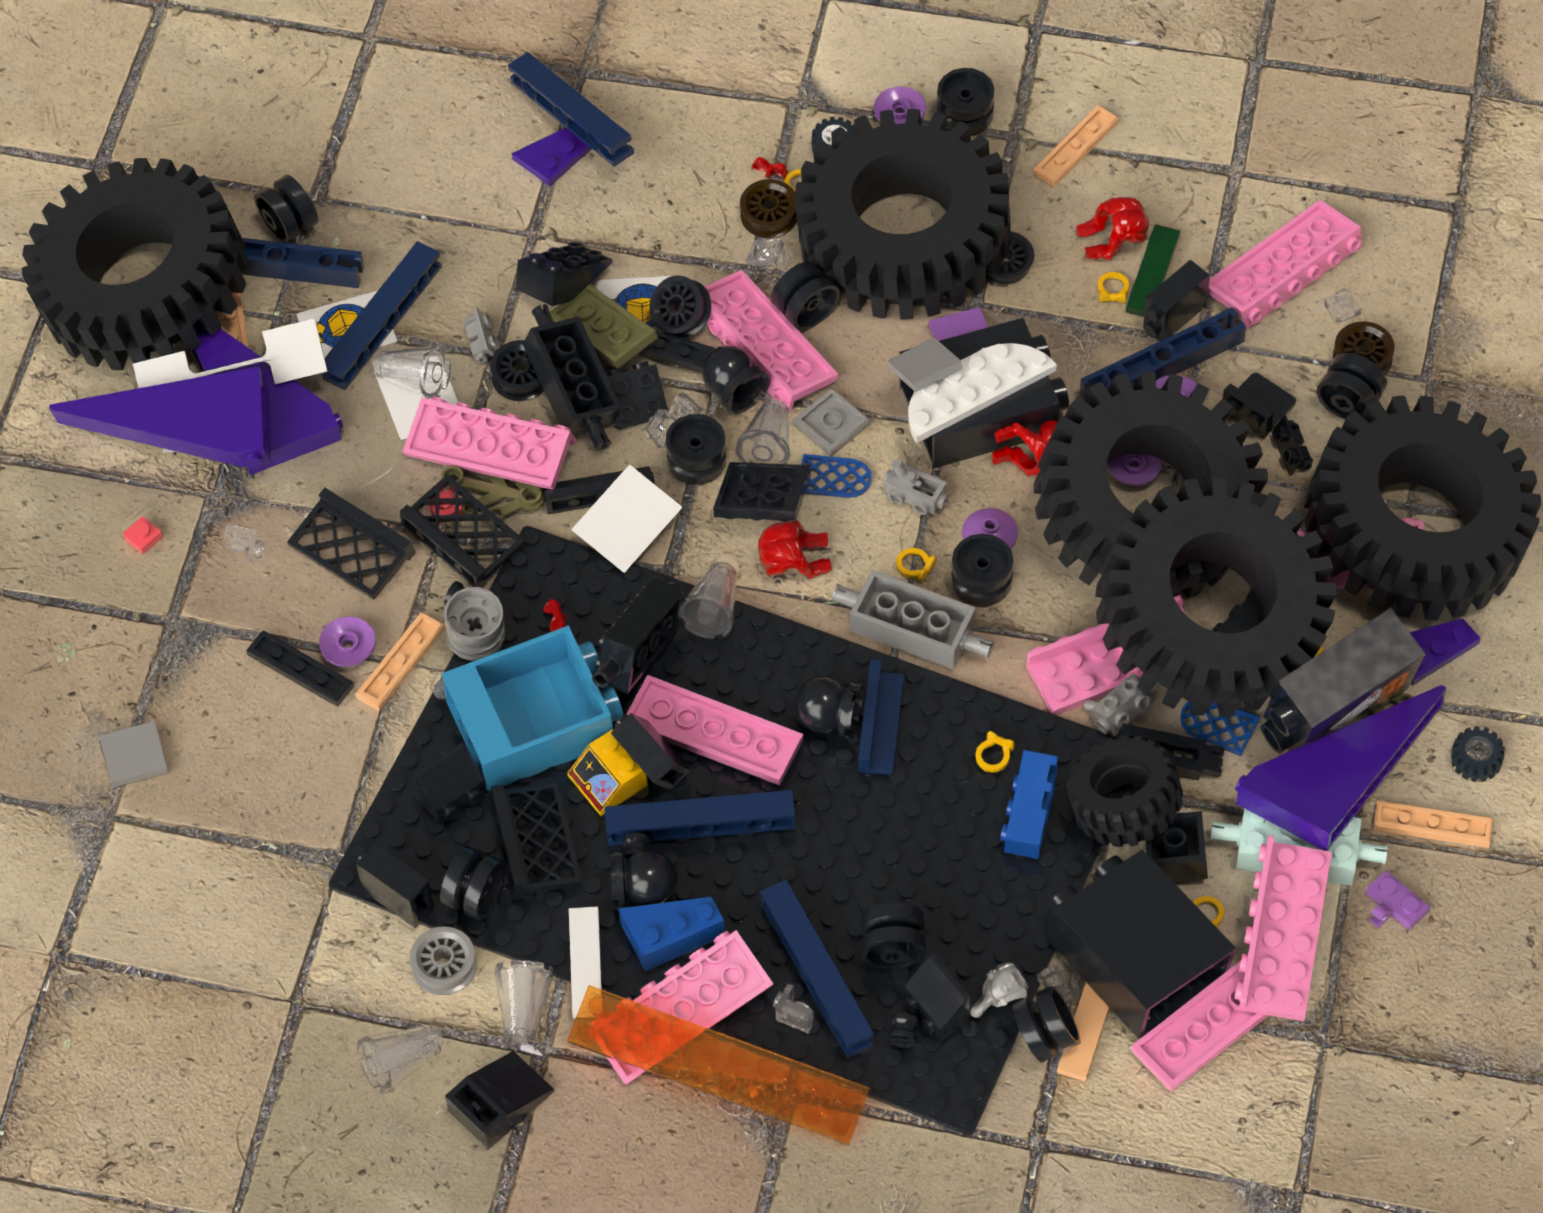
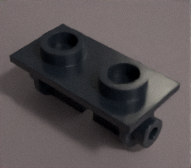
M1283 415L1271 432L1288 474L1292 476L1297 468H1301L1303 471L1312 468L1313 459L1307 446H1298L1305 442L1299 425L1293 420L1288 421L1287 416Z

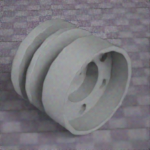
M467 587L457 591L448 599L444 608V621L447 642L451 650L460 658L470 661H476L497 653L505 640L503 607L498 597L491 591L480 587Z

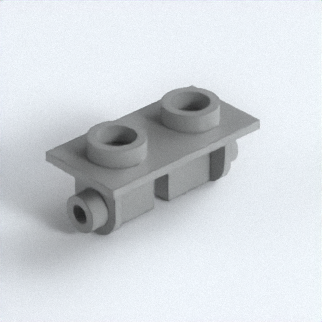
M475 306L474 311L476 315H468L465 318L464 326L468 339L473 341L469 343L473 359L477 363L483 364L487 362V358L493 356L500 346L491 330L494 327L492 319L487 313L483 314Z

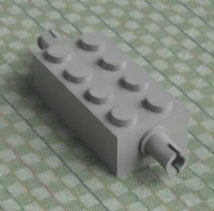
M872 570L861 592L837 584L832 594V601L852 607L850 612L851 632L945 667L954 669L962 651H965V649L989 658L992 652L994 641L971 634L975 627L976 607Z

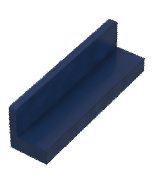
M870 660L858 756V772L892 775L904 675L882 672V660Z

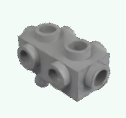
M895 459L891 463L893 469H889L883 479L885 494H887L890 501L896 504L908 503L912 505L914 511L922 515L927 514V512L934 515L938 508L942 510L945 508L949 499L947 482L936 475H929L919 471L913 465H905L900 459Z
M1132 673L1100 702L1086 700L1084 710L1094 713L1096 718L1095 725L1103 734L1109 733L1114 737L1119 734L1123 723L1129 724L1137 716H1143L1148 712V707L1154 702L1152 693L1156 691L1155 687L1147 695L1137 687L1140 677Z

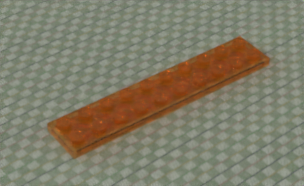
M588 985L567 1042L848 1146L870 1090L869 1087L590 985Z

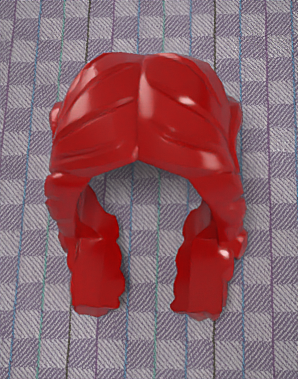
M1131 197L1111 198L1104 203L1101 202L1091 221L1076 226L1078 237L1095 235L1097 231H1104L1105 223L1109 218L1108 215H1112L1113 229L1109 244L1085 247L1087 259L1105 258V260L1110 261L1119 251L1124 241L1137 244L1146 241L1149 219L1138 200Z
M1054 420L1044 422L1039 428V434L1034 433L1019 423L999 429L994 434L996 443L1020 436L1034 453L1036 462L1030 460L1029 456L1023 453L1020 447L1014 446L1012 449L1006 446L992 453L994 465L1009 461L1015 463L1028 477L1032 475L1037 476L1040 468H1037L1038 462L1057 422Z
M799 520L776 523L766 528L758 540V552L761 564L766 568L767 575L783 574L791 568L798 570L808 579H812L814 575L819 576L822 573L826 574L832 571V564L829 558L809 563L801 549L806 546L811 550L816 547H827V532L809 533L804 529Z

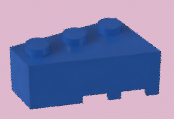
M1027 750L1023 751L1019 774H1015L1012 791H1015L1014 798L1009 799L1006 816H1010L1008 824H1003L1000 841H1005V853L1039 859L1056 787L1058 756Z
M712 897L619 908L621 926L645 972L714 942L713 940L725 932L724 919Z

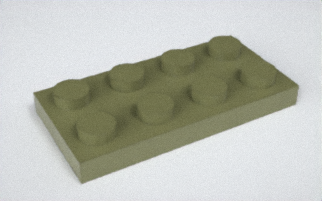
M590 284L572 301L562 303L550 311L554 322L579 316L596 354L617 369L658 338L656 330Z

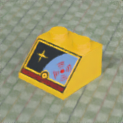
M612 730L591 742L567 773L571 781L600 816L605 814V807L617 806L647 787L645 772L610 733Z

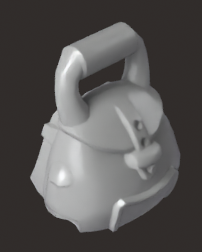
M1013 963L998 964L996 970H990L987 973V978L982 987L983 995L974 1005L970 1006L969 1015L978 1018L990 1006H1005L1012 1000L1027 997L1026 990L1029 987Z

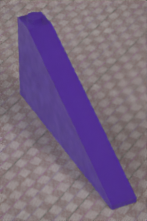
M202 327L195 331L201 345L192 351L202 372L261 358V356L221 328L214 335ZM267 362L219 372L224 373L260 366L267 379L271 463L262 464L259 467H247L250 475L342 440L340 429L344 427L339 414H333L329 404L295 380L275 384L271 366Z
M260 366L49 405V410L59 424L244 468L259 467L262 464L271 463L267 379Z
M1443 685L1435 687L1253 767L1248 775H1242L1236 784L1235 790L1238 791L1236 804L1312 845L1328 851L1442 708L1446 687Z

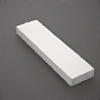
M598 907L569 908L573 1019L600 1017L603 1015L599 910Z

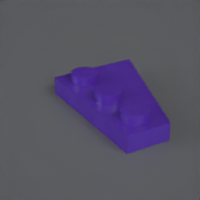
M564 128L513 152L512 160L549 186H552L582 159L591 148L567 128Z
M1463 618L1409 632L1425 652V656L1411 684H1417L1480 644L1481 638Z

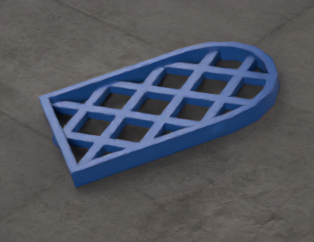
M803 454L802 465H805L806 461L811 466V471L815 470L819 474L813 480L809 479L807 488L812 485L815 489L806 488L805 494L852 498L864 494L869 489L872 481L871 471L863 462L851 458ZM830 462H837V464L833 466ZM825 463L829 469L822 473L818 466ZM844 464L848 471L841 474L837 468ZM860 467L866 471V474L863 476L856 472ZM833 471L838 478L831 482L826 475ZM852 473L857 479L849 483L845 477ZM823 479L827 485L820 489L816 482ZM842 480L847 486L839 490L834 484ZM861 482L864 487L857 491L853 486ZM831 487L834 491H827V489Z
M1191 701L1184 705L1180 721L1182 728L1187 734L1242 756L1260 717L1237 709L1233 716L1236 715L1240 723L1230 726L1227 718L1232 716L1211 718L1209 711L1218 708L1217 703H1212L1213 705L1205 713L1208 720L1198 723L1194 714H1184L1187 709L1190 712ZM1241 716L1246 717L1250 720L1243 722ZM1192 717L1195 724L1187 727L1184 719ZM1224 720L1226 728L1217 730L1214 722ZM1253 723L1250 731L1248 732L1245 725ZM1210 724L1213 732L1204 734L1201 727ZM1242 727L1245 735L1235 737L1232 730ZM1197 728L1199 734L1193 732L1192 730ZM1229 731L1232 739L1222 742L1219 734ZM1216 736L1218 741L1210 739L1209 737ZM1246 739L1242 748H1240L1237 741ZM1234 743L1236 749L1228 746V744Z

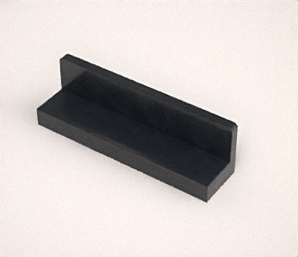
M649 466L636 468L638 472L655 485L654 475ZM623 471L560 481L556 483L555 489L543 488L548 515L592 507Z

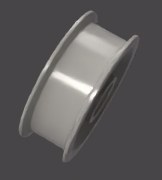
M452 927L432 928L421 934L411 948L410 962L414 978L420 987L432 994L449 995L459 992L472 981L475 975L477 962L474 946L469 937L458 929ZM442 958L450 959L446 963H438Z

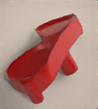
M763 157L756 158L751 166V169L755 168L765 171L766 178H770L773 173L785 179L788 174V170L783 163L770 164Z
M550 599L545 604L543 611L553 615L549 626L550 631L553 632L566 627L565 619L567 616L562 613L559 602Z

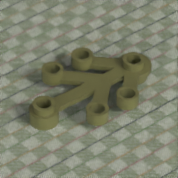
M449 466L441 474L442 479L448 474L457 480L456 482L464 489L487 494L477 499L486 507L505 498L514 500L502 507H492L490 509L494 514L501 515L499 518L503 522L505 517L521 509L536 511L545 502L544 493L538 486L515 481L518 489L509 488L503 478L490 475L488 476L492 483L464 477L462 470L457 466ZM471 504L462 505L463 515H475V510L472 512L466 511L468 508L475 509V507Z

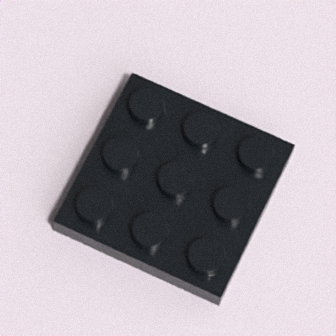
M729 462L713 507L714 517L779 520L782 522L796 521L811 476L810 465Z

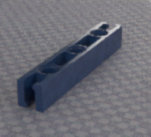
M526 52L507 65L508 70L514 73L510 78L515 87L612 166H617L634 154V148L627 144L632 140L631 135L529 52Z
M243 238L246 249L243 251L248 259L249 266L248 271L241 272L242 275L359 288L361 281L359 273H363L364 270L362 251Z
M418 241L414 244L324 358L327 372L323 373V380L343 390L348 388L442 268L441 263L436 261L440 257L439 251Z
M1229 308L1081 378L1080 395L1084 399L1090 387L1099 382H1102L1105 388L1108 389L1113 378L1120 374L1127 373L1132 387L1142 372H1155L1156 381L1170 374L1176 375L1244 343L1246 325L1241 321L1238 323V326L1234 327L1237 313L1233 308Z
M792 790L605 807L608 846L622 845L623 836L629 833H643L651 838V842L795 829Z
M787 880L760 891L762 898L760 903L846 1057L850 1058L873 1047L872 1037H874L872 1029Z

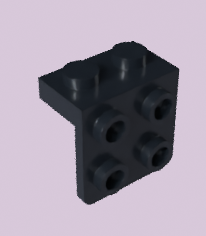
M648 361L632 365L633 370L623 372L622 368L606 372L622 407L615 419L617 428L624 429L668 416L669 411L656 364L649 366Z
M1252 373L1239 388L1230 383L1223 390L1222 399H1225L1233 406L1229 414L1239 421L1244 418L1250 428L1264 437L1277 425L1283 415H1286L1296 404V398L1259 373Z

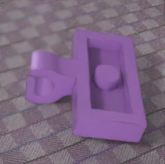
M1387 870L1373 881L1365 894L1379 904L1371 912L1374 916L1369 920L1377 928L1393 916L1410 930L1430 910L1429 905Z

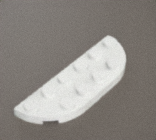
M996 344L984 348L962 359V369L914 392L908 409L910 432L915 442L918 443L1050 375L1057 370V364L1045 353L1022 344Z

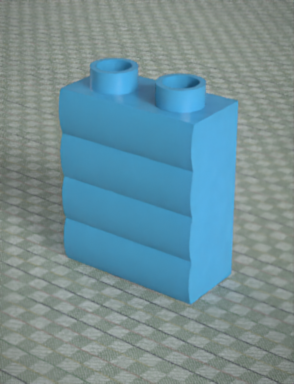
M569 625L441 673L446 702L468 751L484 778L487 791H491V786L503 785L504 787L518 779L538 774L552 766L564 764L578 758L591 742L613 729V721L623 716L622 707L615 690L610 686L599 690L592 680L593 673L598 670L596 669L598 655L593 644L588 641L578 645Z

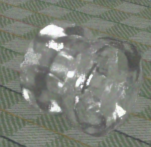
M1062 965L1048 967L1037 976L1039 984L1044 986V989L1054 986L1062 997L1067 996L1073 990L1071 982L1065 978L1066 970Z

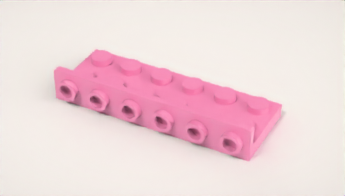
M1318 200L1210 278L1208 295L1228 309L1233 308L1237 315L1241 317V321L1246 325L1247 330L1254 324L1259 323L1262 318L1273 310L1278 309L1288 299L1297 295L1310 283L1318 280L1321 275L1332 267L1337 266L1347 256L1356 252L1362 246L1361 226L1322 200Z
M743 270L704 286L711 298V313L706 323L710 332L716 335L725 346L734 345L746 351L752 358L754 365L761 367L770 377V385L767 392L786 413L792 411L794 401L837 381L838 373L790 323Z
M432 397V399L421 398L403 453L405 456L447 466H457L460 469L542 488L555 489L569 445H575L577 439L571 433V430L563 425L550 427L536 419H531L528 422L521 420L520 417L513 414L497 415L495 411L487 408L475 410L465 403L457 402L456 405H453L442 398Z
M1178 595L1174 599L1184 612L1182 608L1183 599L1181 595ZM1109 624L1088 627L1081 633L1071 637L1064 636L1050 645L1035 647L1027 654L1026 668L1050 713L1058 715L1084 705L1086 700L1095 701L1103 698L1132 673L1141 678L1143 671L1138 667L1124 675L1116 665L1123 651L1122 647L1109 651L1105 647L1103 637Z
M1268 835L1267 845L1261 844L1258 861L1264 862L1262 872L1256 871L1254 889H1259L1258 899H1251L1249 916L1254 917L1253 927L1247 926L1244 943L1250 944L1248 954L1242 953L1239 971L1245 972L1244 982H1237L1235 999L1240 1000L1239 1010L1304 1021L1332 852L1273 842L1274 836Z
M737 930L732 934L725 931L713 940L715 945L707 951L703 947L689 956L691 961L682 968L679 964L675 965L664 973L667 978L658 984L655 981L650 982L640 990L642 995L633 1001L630 997L625 999L615 1007L617 1012L609 1017L603 1014L591 1023L593 1028L589 1030V1035L595 1040L625 1086L773 986L772 981Z

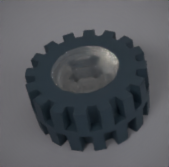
M1474 726L1473 731L1469 727L1465 729L1464 733L1460 732L1457 739L1455 738L1451 753L1452 766H1456L1455 771L1457 774L1462 772V778L1467 780L1468 777H1471L1472 782H1476L1477 778L1484 782L1487 780V777L1490 779L1495 777V774L1499 773L1504 760L1505 746H1502V739H1497V733L1493 731L1490 734L1489 729L1485 727L1484 730H1480L1479 726Z

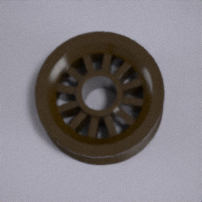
M764 179L749 185L740 198V216L745 229L761 238H777L790 232L797 223L795 191L788 184L774 179Z
M1366 321L1354 322L1342 328L1337 334L1333 359L1338 354H1357L1372 361L1386 375L1392 366V357L1395 350L1394 340L1390 333L1378 324Z

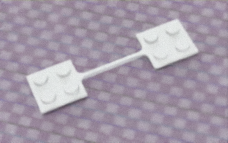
M310 319L262 331L266 345V354L263 357L196 374L189 369L185 351L134 363L133 367L138 388L203 377L260 362H267L271 366L275 384L327 372L315 319Z

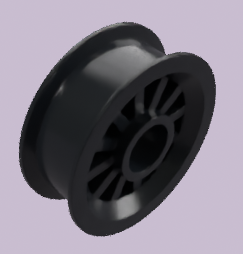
M1009 231L1008 252L1006 256L1001 255V258L1006 257L1010 260H1001V267L998 272L993 273L986 270V278L998 284H1012L1023 279L1034 261V249L1027 238L1019 233Z
M675 275L668 277L655 288L651 296L650 316L655 326L663 332L681 338L693 336L706 325L710 317L711 298L709 292L701 283L685 276Z
M525 340L511 341L502 345L495 351L490 362L492 383L495 390L504 398L513 401L531 400L544 392L524 349L523 343Z

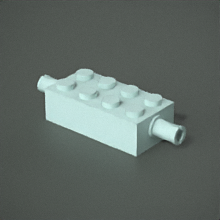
M1245 808L1242 823L1239 822V825L1213 821L1212 840L1237 842L1236 845H1239L1236 869L1262 872L1264 862L1258 861L1261 844L1267 845L1268 835L1274 836L1273 842L1322 850ZM1354 817L1328 850L1332 854L1327 882L1352 886L1356 862L1359 863V860L1382 864L1386 863L1387 845L1362 843V840L1359 839L1362 818Z

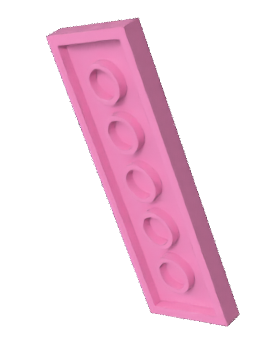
M649 675L644 680L627 712L628 715L633 713L648 720L663 739L670 744L777 785L781 784L803 741L802 733Z
M1241 961L1132 1045L1131 1051L1170 1092H1173L1269 1016L1239 1010L1240 1000L1235 999L1237 982H1244L1245 972L1239 971Z

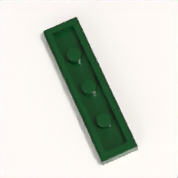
M1154 225L1126 306V313L1144 317L1146 296L1165 281L1180 237V230Z

